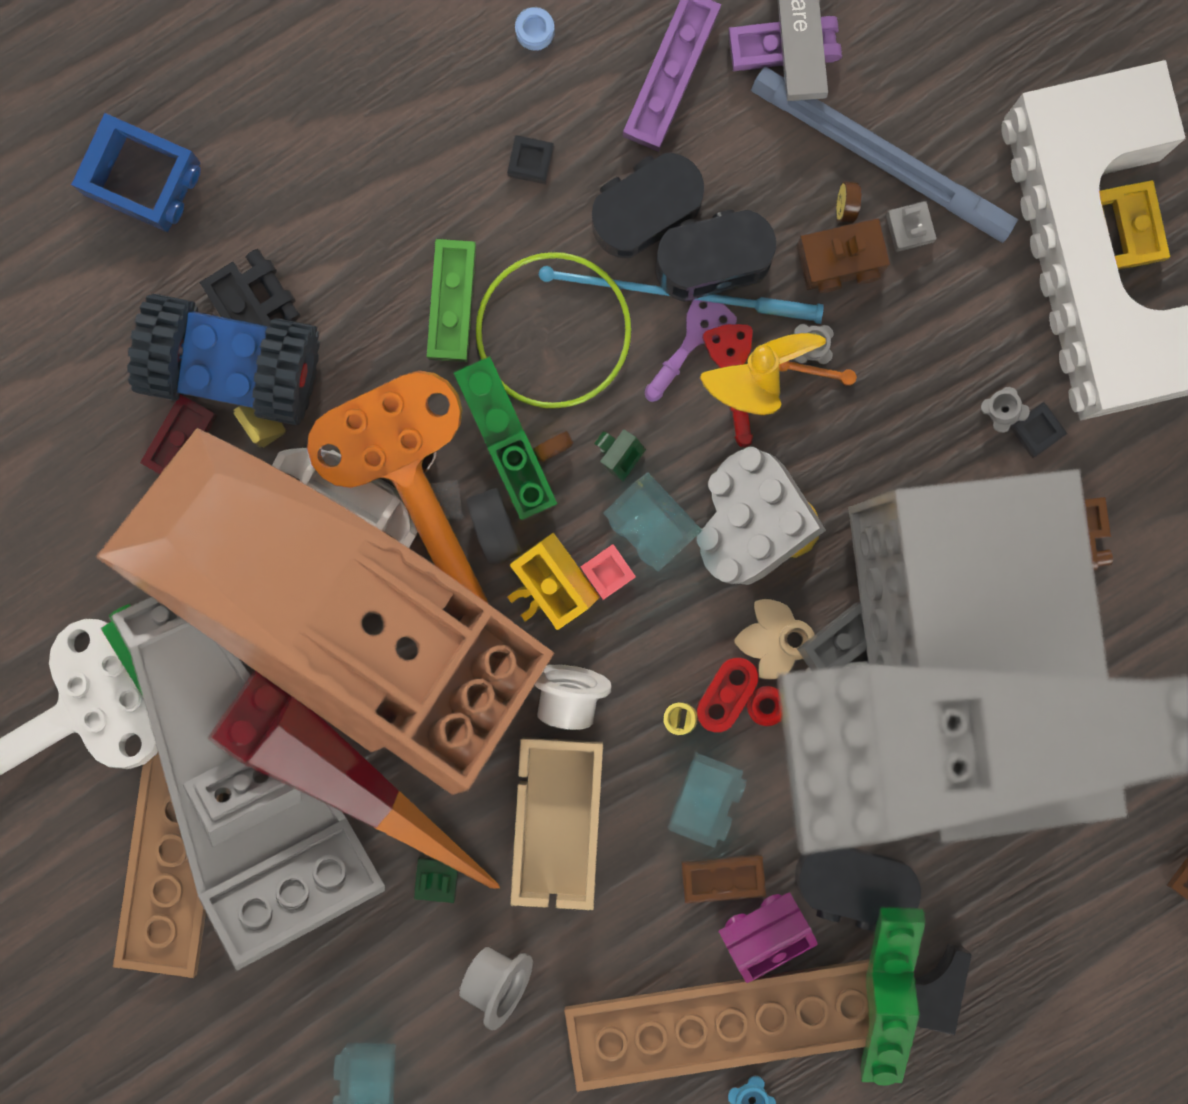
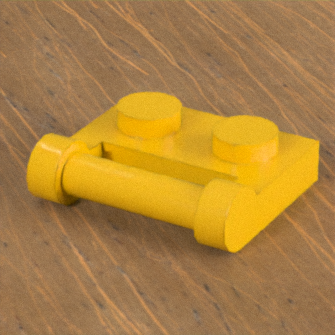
M1153 180L1099 191L1102 209L1103 205L1113 204L1123 250L1122 255L1115 256L1118 270L1161 262L1170 258Z

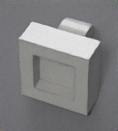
M927 201L889 210L886 213L895 252L934 243L936 240Z

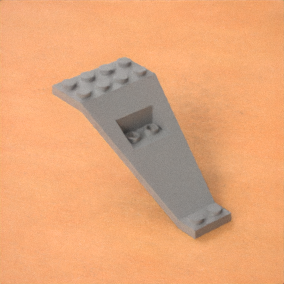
M153 597L112 615L114 624L133 659L199 900L235 970L238 971L385 891L384 883L342 811L268 776L269 778L266 782L256 783L254 778L263 773L240 763L207 739L250 677L240 659ZM221 793L231 795L227 802L220 803L216 800L217 796Z

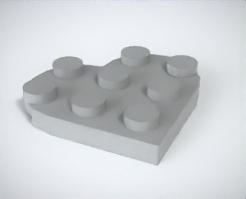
M747 447L727 457L717 469V472L710 476L708 487L712 492V500L717 512L706 523V526L698 532L697 543L700 547V554L705 567L715 578L729 584L749 585L765 577L826 531L786 467L775 456L755 447Z

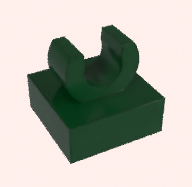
M624 429L617 439L603 431L594 443L605 454L600 462L611 474L622 481L625 480L646 451L640 441Z
M419 857L414 899L454 903L458 871L434 858Z

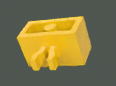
M554 532L510 564L525 586L518 588L507 598L511 603L519 597L527 598L532 595L534 598L530 603V608L520 615L524 621L531 618L541 607L554 627L559 630L589 609L600 598Z

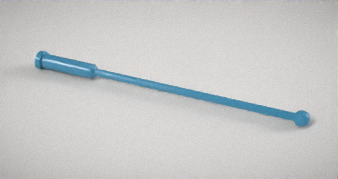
M544 266L539 270V278L544 282L557 279L611 287L604 278L557 272L549 266ZM613 280L619 289L670 296L661 286ZM714 294L694 299L755 308L758 313L811 320L818 324H821L824 304L817 303V305L764 297L750 300Z

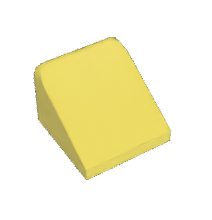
M238 406L234 409V415L252 442L264 448L286 432L281 422L257 418L254 414L255 410L251 407Z

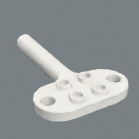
M83 619L68 625L58 634L51 647L49 667L52 678L58 688L59 700L54 707L0 738V775L74 732L81 736L86 748L95 760L108 767L132 769L147 763L157 754L158 749L144 699L100 629L108 624L107 622L98 619ZM87 632L90 637V644L85 651L77 653L74 641L80 633ZM137 734L142 742L141 749L138 754L130 757L125 751V743L130 736Z

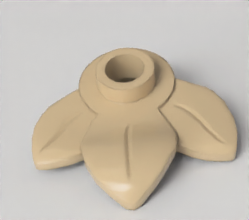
M771 599L757 600L754 602V610L758 623L743 629L737 635L734 642L746 655L760 659L758 670L760 678L778 679L777 674L789 673L795 660L803 659L797 648L813 637L814 632L807 623L795 620L787 605ZM792 632L798 633L802 639L801 644L796 648L791 647L787 642V638Z

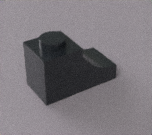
M948 944L941 961L934 969L923 976L914 977L919 1011L916 1027L955 1035L972 956L964 947Z

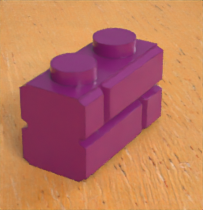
M790 892L783 896L775 894L766 898L762 902L761 908L748 915L738 914L733 916L726 922L725 928L718 931L746 983L755 980L818 945L811 928Z

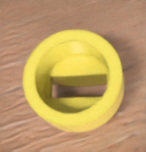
M686 703L670 705L664 713L665 727L675 735L690 733L697 724L695 709ZM681 709H687L684 729L678 728L681 719Z

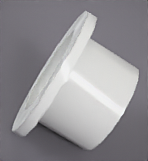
M546 665L535 683V686L541 689L538 718L544 723L563 729L578 730L589 728L593 724L597 699L604 698L610 694L611 682L603 675L581 667Z

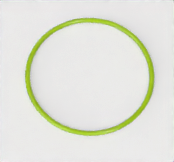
M550 252L521 259L505 269L492 282L478 310L476 342L482 360L486 358L482 342V320L487 302L498 284L515 269L533 261L557 258L581 263L603 277L615 292L625 319L623 350L617 365L607 379L596 389L582 397L555 403L526 398L502 382L507 394L532 406L555 409L583 403L602 392L613 381L622 368L629 350L631 320L628 306L621 290L605 271L582 257Z

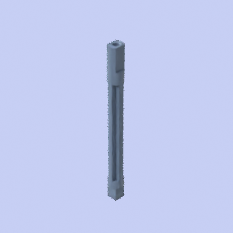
M764 66L757 76L751 89L753 93L781 110L787 111L934 200L948 211L999 242L1004 243L1018 221L1017 218L964 186L958 185L820 100L787 101L785 78Z

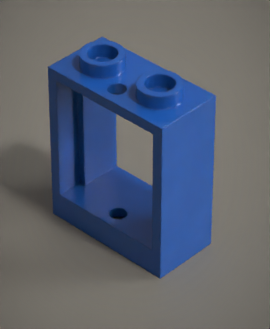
M104 113L71 185L88 198L168 233L171 225L176 224L182 216L184 210V203L182 201L188 188L192 189L199 179L201 172L199 165L201 162L192 151ZM126 138L176 159L153 210L103 188Z

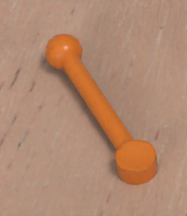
M790 360L779 365V371L781 372L790 369L840 380L845 386L854 384L857 379L856 373L850 369L838 372L790 362Z

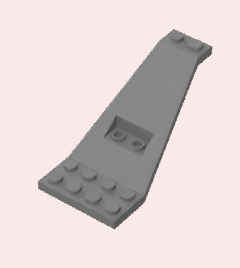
M873 664L777 674L799 852L802 853L891 841L1156 778L1188 773V676L1154 681H1136ZM950 715L954 716L956 720V726L952 731L946 726V720ZM955 760H959L962 766L961 772L958 775H954L952 772V764Z

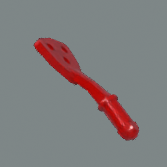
M725 324L705 331L702 339L710 358L719 368L744 365L751 352L753 330L749 325ZM738 332L743 333L744 338L742 340L737 339ZM714 335L719 337V342L716 344L712 341ZM728 348L734 351L733 356L727 355L726 351ZM730 407V411L733 413L736 434L734 436L735 442L742 448L749 447L753 441L748 412Z

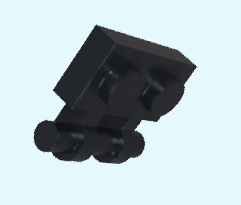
M255 249L246 255V259L252 268L242 274L237 265L231 262L199 282L219 315L223 318L270 327L271 322L269 317L279 312L284 320L294 322L300 318V314L294 306L295 298L290 290H284L275 275L277 272L271 260H265L259 249ZM258 283L263 284L271 297L262 304L251 289V287Z

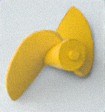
M811 333L787 335L758 346L749 356L748 364L706 371L701 374L700 379L713 397L730 407L758 415L774 414L781 407L779 398V365L826 344V339Z

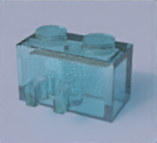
M649 473L635 481L603 513L610 520L612 529L620 536L626 537L637 549L640 559L647 565L653 566L657 572L703 531Z
M695 751L668 822V830L714 848L718 839L724 841L732 823V818L727 816L732 801L739 803L747 780L741 778L743 770Z
M347 1043L341 1055H336L334 1080H340V1096H334L333 1104H394L396 1044Z

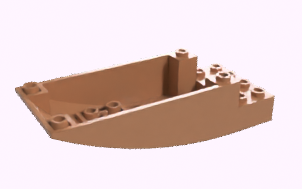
M198 428L97 555L99 560L372 753L386 747L452 795L470 788L554 652L466 587L374 525L288 474ZM368 612H375L383 619V631L377 636L368 635L362 629L361 619ZM402 637L413 639L418 646L417 656L411 661L401 659L396 653L395 645Z

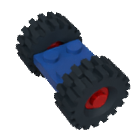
M153 293L146 297V302H142L140 306L141 313L136 315L134 321L136 327L135 330H132L130 337L132 339V346L128 349L130 362L127 364V372L131 373L128 382L129 385H132L131 390L133 392L173 401L179 400L180 394H187L251 407L255 410L254 414L257 418L292 425H299L301 423V420L305 417V409H308L310 403L309 398L310 395L312 396L313 382L317 374L316 365L319 360L317 352L320 347V341L318 340L319 331H317L316 326L275 318L274 320L272 319L270 327L198 313V307L195 306L196 303L194 301Z

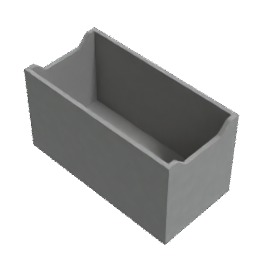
M1079 470L894 490L848 507L869 664L1108 679ZM952 715L946 720V726L950 731L956 726V720ZM955 760L952 764V772L954 775H958L961 772L962 766L959 760ZM1122 786L917 834V836L944 843L1127 817L1124 790Z

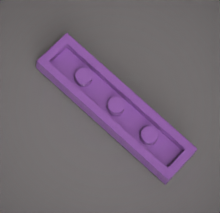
M680 0L624 128L623 137L659 152L718 17L721 4L712 0Z

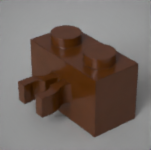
M879 218L802 235L796 245L807 290L818 288L819 293L838 290L842 288V282L857 279L858 284L877 281L881 279L880 274L884 273L890 265Z

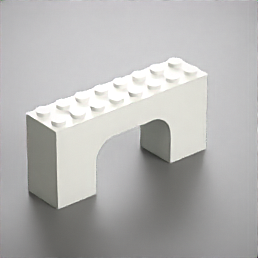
M1166 60L1022 93L1004 117L1002 135L1005 143L1011 145L1014 159L1011 161L1012 175L1015 182H1020L1024 196L1021 198V211L1026 221L1030 220L1033 235L1030 237V246L1033 256L1040 260L1043 272L1040 274L1042 293L1045 297L1049 296L1052 307V312L1049 315L1050 326L1054 335H1059L1062 350L1059 352V361L1062 371L1065 374L1068 373L1072 389H1069L1071 408L1074 412H1078L1081 421L1187 396L1188 305L1170 310H1152L1139 305L1127 294L1119 276L1099 196V184L1102 175L1159 162L1186 139Z

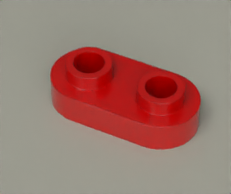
M731 658L719 667L696 708L699 723L708 731L724 732L733 726L758 683L757 670L750 661L744 658ZM734 670H740L744 674V681L740 685H733L730 682L729 676ZM714 704H719L723 707L724 713L719 719H712L709 716V708Z

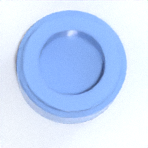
M532 7L519 14L515 22V32L517 40L523 47L529 50H541L547 47L553 40L554 22L547 11Z

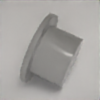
M486 947L479 952L469 966L463 978L459 996L462 1000L485 1012L484 1025L489 1030L498 1029L508 1019L520 1001L532 972V957L523 953L514 960H511L492 948Z

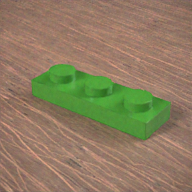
M436 239L427 345L428 360L468 362L476 242Z

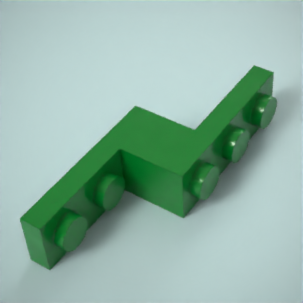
M880 908L865 980L870 1025L860 1066L862 1082H874L883 1086L903 1082L919 1018L914 968L925 927L924 909Z

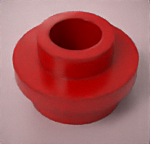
M763 686L753 691L747 701V711L755 723L761 726H773L783 720L778 689ZM766 698L771 699L774 703L773 711L768 714L762 713L759 708L760 702Z

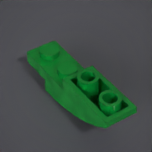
M488 356L453 372L520 520L556 505L555 497L491 357Z

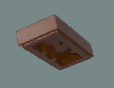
M762 855L681 861L685 904L766 897Z

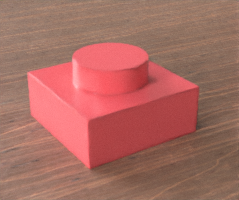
M614 544L580 567L603 600L636 578Z

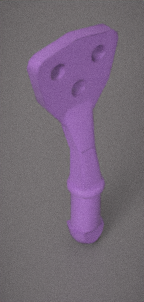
M692 300L686 318V337L681 347L668 361L663 362L661 370L653 381L647 385L645 398L648 401L654 402L663 396V392L674 377L680 374L679 369L687 355L698 345L704 344L702 336L705 331L725 324H736V316L724 304ZM705 302L707 308L701 309L699 303ZM724 316L727 318V322L721 323L719 318ZM702 321H706L708 323V327L702 328L700 326V323ZM716 335L712 337V341L719 339Z

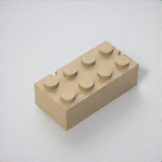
M523 737L521 739L519 777L528 776V782L520 781L518 784L511 905L548 907L550 894H557L556 908L593 910L603 742Z

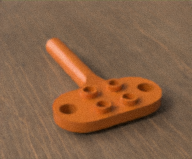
M425 371L404 374L329 410L317 419L309 433L307 451L311 465L318 474L336 486L348 488L364 485L379 478L391 480L434 565L483 601L489 603L422 469L424 457L450 442L461 424L462 406L459 395L449 381L435 373ZM441 393L447 397L450 406L446 414L438 415L431 411L428 405L431 394ZM331 444L340 450L341 461L338 465H329L322 459L321 450L324 445Z

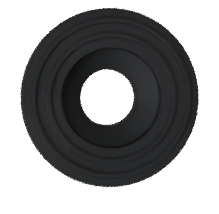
M491 489L482 494L469 497L467 499V507L480 545L490 566L520 556V546L498 489Z

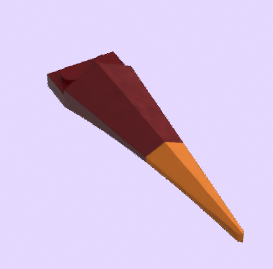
M256 670L253 671L207 739L240 763L378 829L489 888H500L499 884L318 714Z

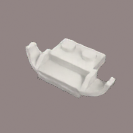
M307 448L283 450L278 453L272 464L273 467L298 478L300 482L353 512L381 531L391 535L407 548L410 547L417 534V529L396 488L380 478L352 488L336 486L323 479L311 465ZM321 450L322 459L327 464L338 465L340 463L341 454L334 450Z

